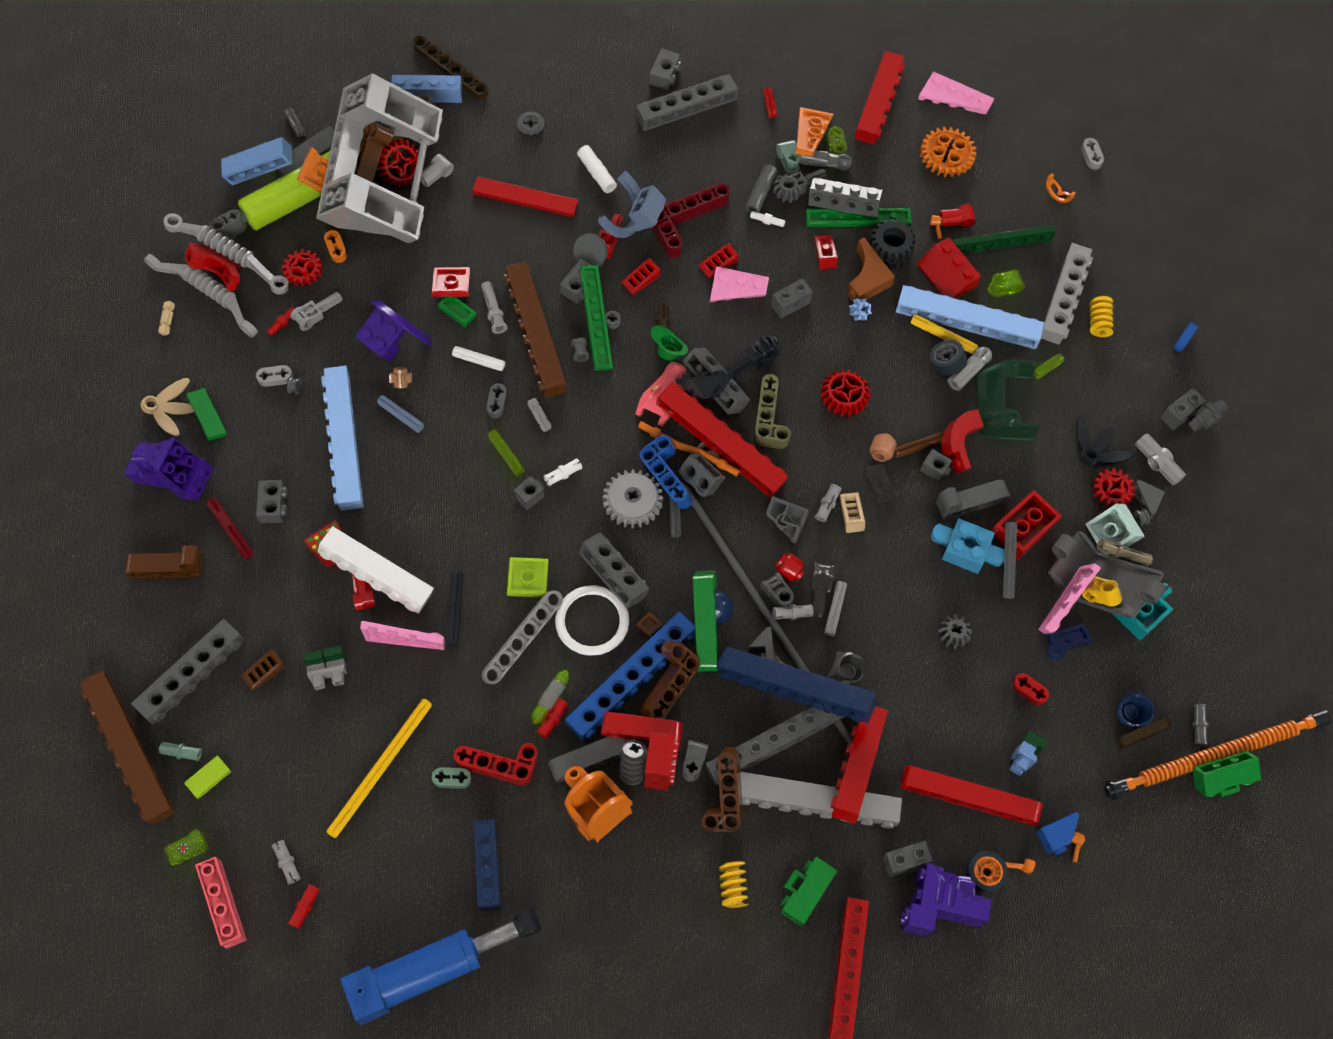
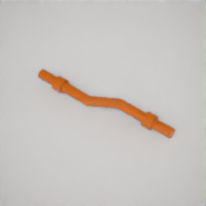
M643 421L638 425V428L649 433L650 437L654 439L661 435H666L661 429L653 428ZM670 437L676 449L692 454L700 453L705 459L716 465V468L721 471L725 470L736 477L738 476L740 470L728 464L727 460L719 459L701 448L681 443Z

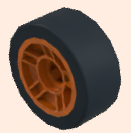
M986 851L978 853L969 861L966 867V876L971 877L972 881L975 882L976 891L989 894L994 893L1005 884L1008 877V869L1006 863L999 855ZM983 870H990L991 873L989 874V876L984 875Z

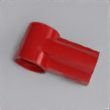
M970 204L962 205L958 209L941 210L939 212L941 226L961 225L963 228H968L976 223L973 206Z
M352 574L354 587L353 601L356 611L376 607L371 584L364 580H358Z

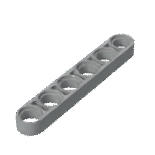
M555 590L549 591L536 604L484 668L482 679L485 683L496 684L502 679L563 602L560 592ZM551 594L557 596L558 600L555 605H551L548 601V597ZM538 609L545 611L546 615L543 620H539L536 616ZM526 624L533 626V633L531 635H527L524 632ZM514 639H518L521 642L519 650H515L512 647ZM502 654H506L509 657V662L505 666L499 661ZM491 669L495 670L497 674L494 681H490L487 678V672Z

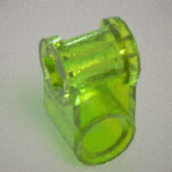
M1010 270L995 274L992 277V283L988 286V292L995 297L1018 293L1025 288V284L1018 270Z

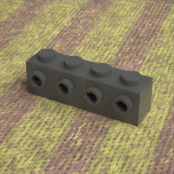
M813 178L808 205L877 217L883 190Z

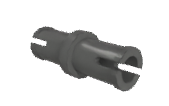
M1205 704L1193 705L1194 722H1192V727L1194 728V745L1196 746L1208 745L1207 728L1209 723L1206 719L1207 705Z

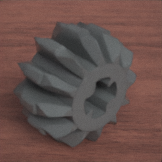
M954 615L952 619L948 616L945 618V621L940 623L941 628L938 630V634L942 635L940 641H947L946 647L952 644L953 649H956L958 645L962 648L965 646V642L970 641L972 630L968 629L970 623H964V617L958 620L957 615Z

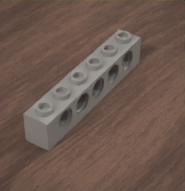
M1071 243L1044 321L1041 339L1060 345L1062 339L1067 338L1070 331L1067 326L1068 324L1071 325L1075 315L1072 314V311L1076 310L1079 300L1076 298L1077 295H1081L1084 287L1081 283L1086 280L1089 272L1086 271V267H1090L1093 257L1090 256L1092 249Z

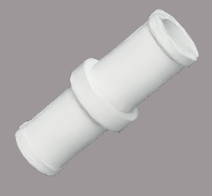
M576 458L564 466H558V469L544 475L545 482L548 481L547 485L551 486L561 479L565 480L572 473L581 470L582 465L581 463L578 464L579 460Z

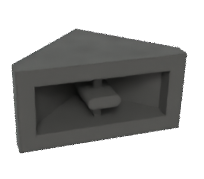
M1138 480L1133 485L1135 487L1133 493L1140 510L1145 508L1151 519L1156 513L1165 492Z

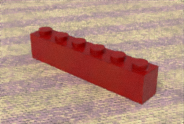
M888 51L884 52L856 130V140L874 145L876 138L880 139L883 130L880 127L885 125L887 119L885 113H889L892 104L889 101L895 97L896 89L894 87H898L901 79L899 73L903 74L905 68L903 63L904 56Z
M875 707L868 724L859 722L858 727L853 726L850 738L854 739L853 744L848 743L845 755L849 756L848 761L843 760L840 770L844 775L843 778H838L835 790L839 792L837 796L833 795L830 808H833L832 817L856 824L888 710Z

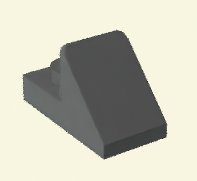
M767 627L749 646L748 653L763 652L760 654V657L774 661L771 627Z

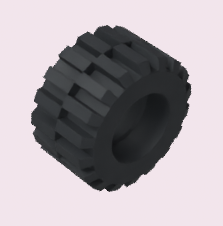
M889 219V222L886 220L882 221V224H878L874 228L870 240L871 247L890 269L893 266L899 268L900 265L904 266L906 262H909L916 244L915 232H912L913 229L911 227H907V223H900V220L893 221V219ZM885 242H896L899 245V247H891L887 245Z

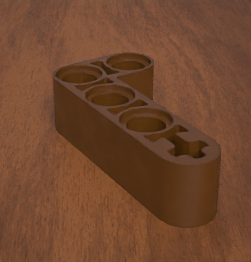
M377 123L367 125L360 143L361 151L357 158L355 175L373 183L383 146L391 143L394 135L393 130Z
M190 545L182 546L180 553L128 554L126 557L125 576L130 578L201 577L204 555L198 547Z
M666 641L662 645V655L671 664L641 707L643 717L664 719L697 672L700 660L684 644Z
M726 747L719 755L717 761L721 807L709 808L701 820L702 827L709 832H733L740 827L743 821L739 753L733 747ZM726 755H728L729 759H732L730 764L728 762V758H725ZM725 776H732L735 782H728ZM727 796H733L736 802H729ZM708 816L714 817L717 823H711L708 820ZM728 816L735 817L737 823L730 822Z

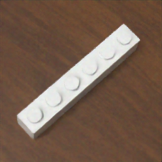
M333 526L319 544L318 553H320L321 557L333 561L342 570H348L358 580H364L371 584L373 589L384 592L391 600L402 603L409 611H415L419 614L433 592L434 588Z

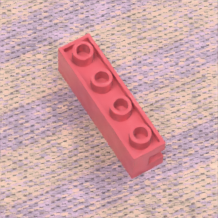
M215 856L196 864L195 867L220 945L227 949L246 941L245 932L222 861Z

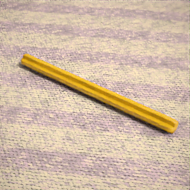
M426 699L420 701L327 829V833L331 837L337 838L429 711L432 706L431 702Z

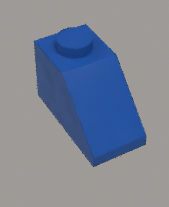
M1078 812L1042 827L1036 832L1048 855L1054 852L1056 855L1067 851L1066 846L1072 842L1078 822Z

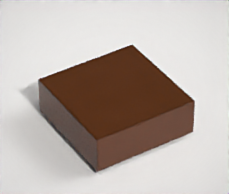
M649 611L636 623V627L650 639L663 627V623Z

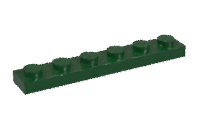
M1055 225L958 238L952 239V241L963 254L968 252L977 253L989 249L997 250L1004 247L1012 248L1018 245H1031L1039 242L1047 243L1053 240L1056 228Z

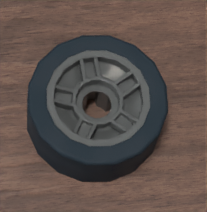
M945 340L938 343L931 350L929 356L934 370L941 375H952L959 372L965 366L967 360L963 346L954 340Z

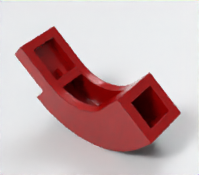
M188 243L185 260L189 268L211 271L223 280L227 290L235 291L237 284L240 282V264L235 263V259L230 260L228 256H223L222 252L218 253L216 249H211L210 246Z
M978 409L961 415L952 421L944 431L941 443L942 455L947 458L950 457L955 474L963 473L971 468L964 440L967 434L975 433L984 427Z

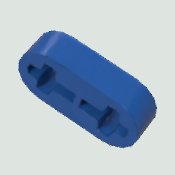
M1190 322L1173 349L1181 353L1198 326Z

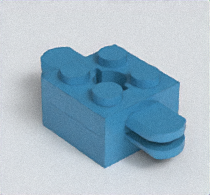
M958 518L954 529L938 524L931 533V540L946 547L942 560L974 573H979L984 562L996 567L1001 566L1004 562L1005 550L991 544L995 532Z

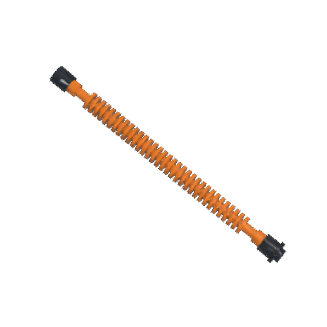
M1323 709L1303 718L1300 722L1296 723L1294 720H1290L1202 750L1201 752L1199 751L1192 755L1141 771L1140 776L1136 778L1107 780L1106 786H1104L1105 794L1108 798L1117 800L1119 796L1130 792V790L1135 789L1138 785L1143 784L1145 787L1192 772L1195 766L1244 751L1251 752L1298 736L1302 729L1309 730L1330 725L1332 722L1331 716L1327 710Z

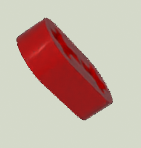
M1018 674L1012 682L1014 690L1035 705L1044 704L1049 697L1048 690L1027 674ZM1025 680V685L1023 687L1019 686V681ZM1040 691L1042 695L1039 699H1037L1036 693Z

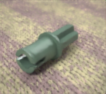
M162 742L159 746V753L177 757L179 760L185 758L199 761L202 756V749L185 746L184 743L178 745Z

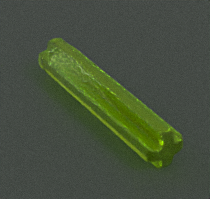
M495 429L488 433L489 439L517 477L525 473L523 466L498 431Z

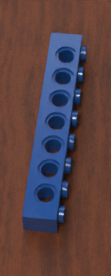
M679 611L565 719L566 726L582 742L586 738L590 739L596 733V728L602 724L604 713L614 712L615 710L618 712L622 709L627 698H633L639 692V687L643 683H649L654 677L653 674L658 669L661 671L668 664L667 659L662 653H658L656 649L662 647L666 641L689 644L696 637L695 626ZM677 634L680 638L673 640L670 638V635ZM648 660L652 662V665L645 667L642 665V662ZM636 674L638 678L636 680H630L628 679V675ZM617 687H621L624 690V692L621 694H616L613 690ZM601 701H607L610 705L606 708H602L599 706V703ZM591 714L595 716V719L588 722L584 719L586 715Z

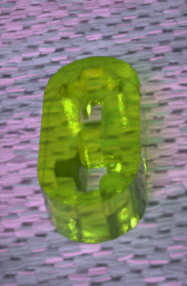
M837 126L831 127L827 135L831 154H846L847 143L843 130Z

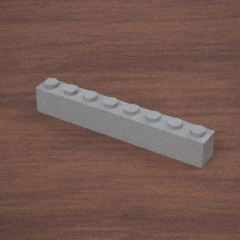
M740 772L743 805L755 803L761 808L768 809L773 806L779 807V810L784 812L797 810L803 815L815 813L820 814L822 818H832L833 808H830L833 795L837 796L839 792L835 790V787ZM865 792L857 820L861 821L860 823L863 825H873V823L881 824L883 828L893 829V827L900 823L902 798Z

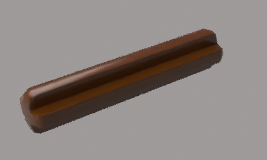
M944 432L897 446L894 455L896 458L941 444Z

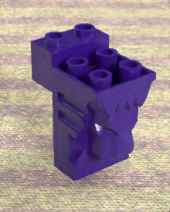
M172 437L158 444L140 441L132 453L133 456L124 475L136 484L167 488L182 499L198 501L214 467L203 458H197L176 438Z
M927 863L916 874L915 884L918 885L917 891L913 893L911 905L905 908L904 912H901L899 924H902V931L926 937L934 931L936 917L980 928L989 921L992 900L976 896L975 882L972 881L971 877L956 876L954 873L943 872V868Z

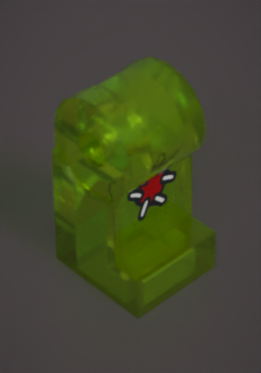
M199 829L189 832L188 836L164 848L170 865H177L209 850L204 835Z

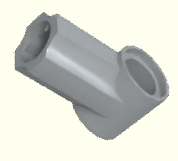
M442 154L436 155L432 159L431 165L422 171L421 183L425 187H429L440 177L449 176L454 169V165Z

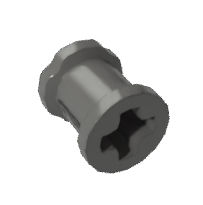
M577 338L571 341V346L574 350L573 360L576 362H583L589 359L585 338Z

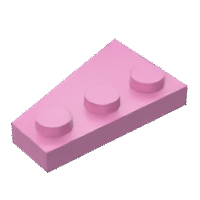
M716 267L709 303L719 300L728 301L737 298L763 297L766 295L769 277Z

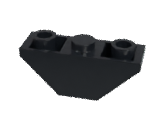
M724 370L713 371V375H709V372L698 373V377H694L693 373L682 374V378L675 379V381L690 397L709 399L720 396L731 380L732 373L725 374Z

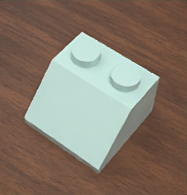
M1115 504L1086 523L1096 543L1099 540L1101 541V539H1105L1113 543L1119 542L1123 546L1129 547L1145 537L1126 504Z

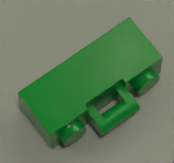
M1244 751L1193 767L1195 789L1205 797H1213L1216 794L1219 797H1224L1239 792V784L1242 786L1251 785L1253 782L1261 780L1259 758L1248 751Z
M815 857L814 861L809 859L803 868V871L806 872L805 875L795 869L784 885V888L792 893L791 897L786 895L782 901L781 906L784 908L781 913L801 927L810 916L837 872L836 869L818 857ZM798 879H801L803 883L800 886V888L796 890L793 887L797 883Z

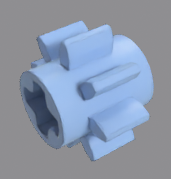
M854 299V304L849 305V315L855 317V321L860 319L867 320L866 315L872 314L871 304L867 303L866 299Z

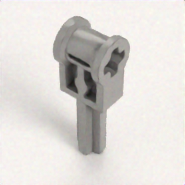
M335 292L317 304L311 300L305 305L295 308L291 312L290 317L297 321L302 331H306L315 323L324 319L323 312L340 303L343 299L338 292Z

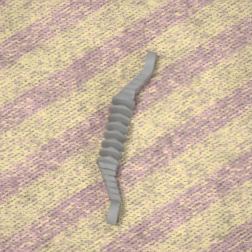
M171 213L165 216L164 227L167 231L194 235L199 242L204 241V245H210L211 249H216L218 253L222 252L223 256H228L230 260L235 259V263L239 264L241 262L242 267H248L259 274L261 278L263 277L270 285L271 291L275 294H284L288 291L289 284L287 278L279 275L273 276L254 257L252 251H247L245 247L241 248L240 244H235L233 240H229L226 236L222 238L221 233L216 234V230H210V227L207 225L200 226L183 223L182 218L177 214ZM170 221L178 222L176 225L169 224ZM276 283H283L284 286H283V287H276L275 284H276Z
M151 254L144 258V261L153 270L178 274L183 280L188 281L196 289L205 293L206 296H210L212 300H216L222 307L230 310L240 329L248 336L253 338L258 333V330L250 322L244 320L236 294L224 288L222 284L213 280L211 276L203 273L202 270L189 268L187 264L161 263Z

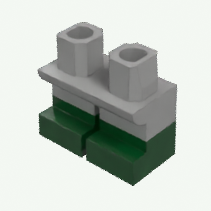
M342 646L323 649V653L321 650L303 654L307 676L315 690L324 689L326 687L324 679L332 678L334 686L344 684V675L347 674Z

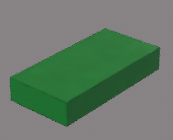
M444 297L438 303L439 309L464 328L477 317V312L457 297Z

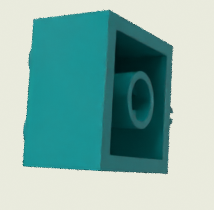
M1169 587L1164 591L1156 604H1144L1135 618L1117 614L1113 615L1141 641L1173 610L1164 600L1173 592L1172 588Z

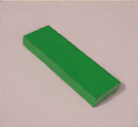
M205 388L186 393V397L207 440L211 441L226 436V431Z

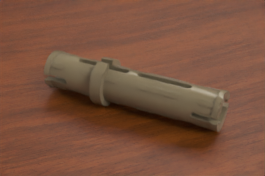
M1101 539L1097 543L1098 551L1109 553L1112 557H1121L1145 566H1149L1152 563L1153 557L1151 554L1125 547L1119 542L1113 543Z

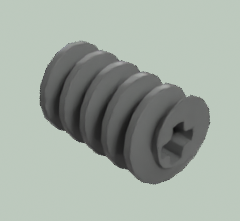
M628 740L622 746L619 778L628 785L641 783L645 776L648 749L645 744L638 740Z

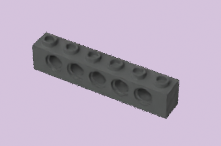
M730 74L722 75L718 78L689 86L683 90L674 91L671 94L642 102L636 105V117L642 129L647 131L737 100L738 88Z
M223 619L131 704L152 725L161 721L167 711L180 703L181 698L191 693L196 688V685L202 679H206L217 665L224 663L232 651L238 650L244 639ZM219 642H224L222 647L216 648ZM209 655L207 661L201 662V659L204 656ZM191 669L194 670V672L192 673V675L186 676V673H187L189 670H191ZM178 684L175 690H170L172 685ZM163 698L160 704L155 705L157 699Z

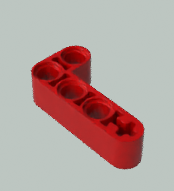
M606 712L603 716L601 734L607 737L649 742L651 732L676 735L675 742H679L678 750H680L683 724L673 720Z
M526 743L519 749L516 760L471 747L460 746L454 752V759L460 768L524 786L532 780L538 761V752L533 744ZM527 751L534 753V756L529 759L524 758L523 755ZM464 754H467L468 758H464L463 761H461L460 757H463ZM486 759L489 763L485 767L478 766L480 760ZM500 765H507L508 770L502 773L498 771V767ZM525 770L528 772V775L525 778H519L517 776L518 772Z

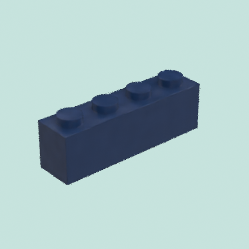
M495 819L473 821L478 907L480 910L501 908L496 822Z

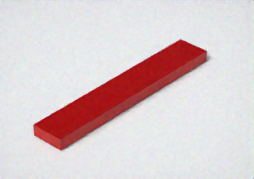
M478 176L472 189V193L475 195L569 217H574L578 206L577 199Z

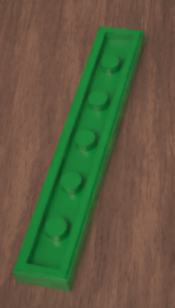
M880 208L877 217L832 209H806L805 212L806 227H876V225L882 224V221L886 220L889 222V219H893V221L900 220V223L905 222L907 226L912 224L910 208Z
M598 265L580 266L579 271L594 371L612 370L613 363Z

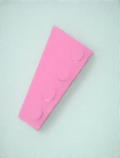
M934 71L918 98L923 101L924 99L933 100L932 103L936 104L940 102L947 103L950 107L954 108L957 106L964 107L965 110L981 114H987L994 101V98Z
M1095 563L1079 567L1038 630L1044 634L1054 633L1059 628L1060 621L1069 613L1073 604L1101 567Z
M361 621L360 629L366 641L445 650L446 642L444 636L439 633L429 634Z

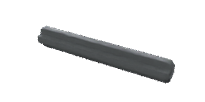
M1006 522L1003 597L1007 599L1015 597L1016 522Z

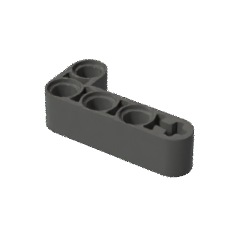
M996 480L957 492L954 487L945 489L938 495L936 505L942 519L948 520L1004 503L1011 498V495L1004 480Z

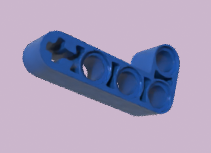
M661 435L641 450L640 458L676 506L680 509H686L691 505L692 498L684 485L665 463L675 454L676 447L669 436ZM679 492L683 496L681 499L677 495Z

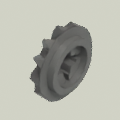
M525 112L517 120L518 129L524 135H538L540 131H543L545 125L543 117L537 112ZM530 120L533 122V127H529Z

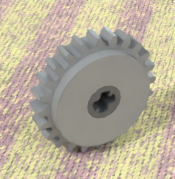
M632 469L631 473L624 470V475L617 473V479L611 477L612 483H606L607 488L603 490V507L607 508V515L611 514V520L617 519L618 525L623 522L624 527L628 524H631V528H634L635 524L642 527L643 522L648 525L649 519L654 521L655 515H659V509H662L661 502H663V496H661L662 489H659V483L654 484V477L649 479V473L642 475V470L638 473H635L634 469Z

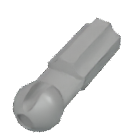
M987 347L978 348L966 361L965 366L948 379L947 382L950 384V387L960 391L985 364L991 361V350Z

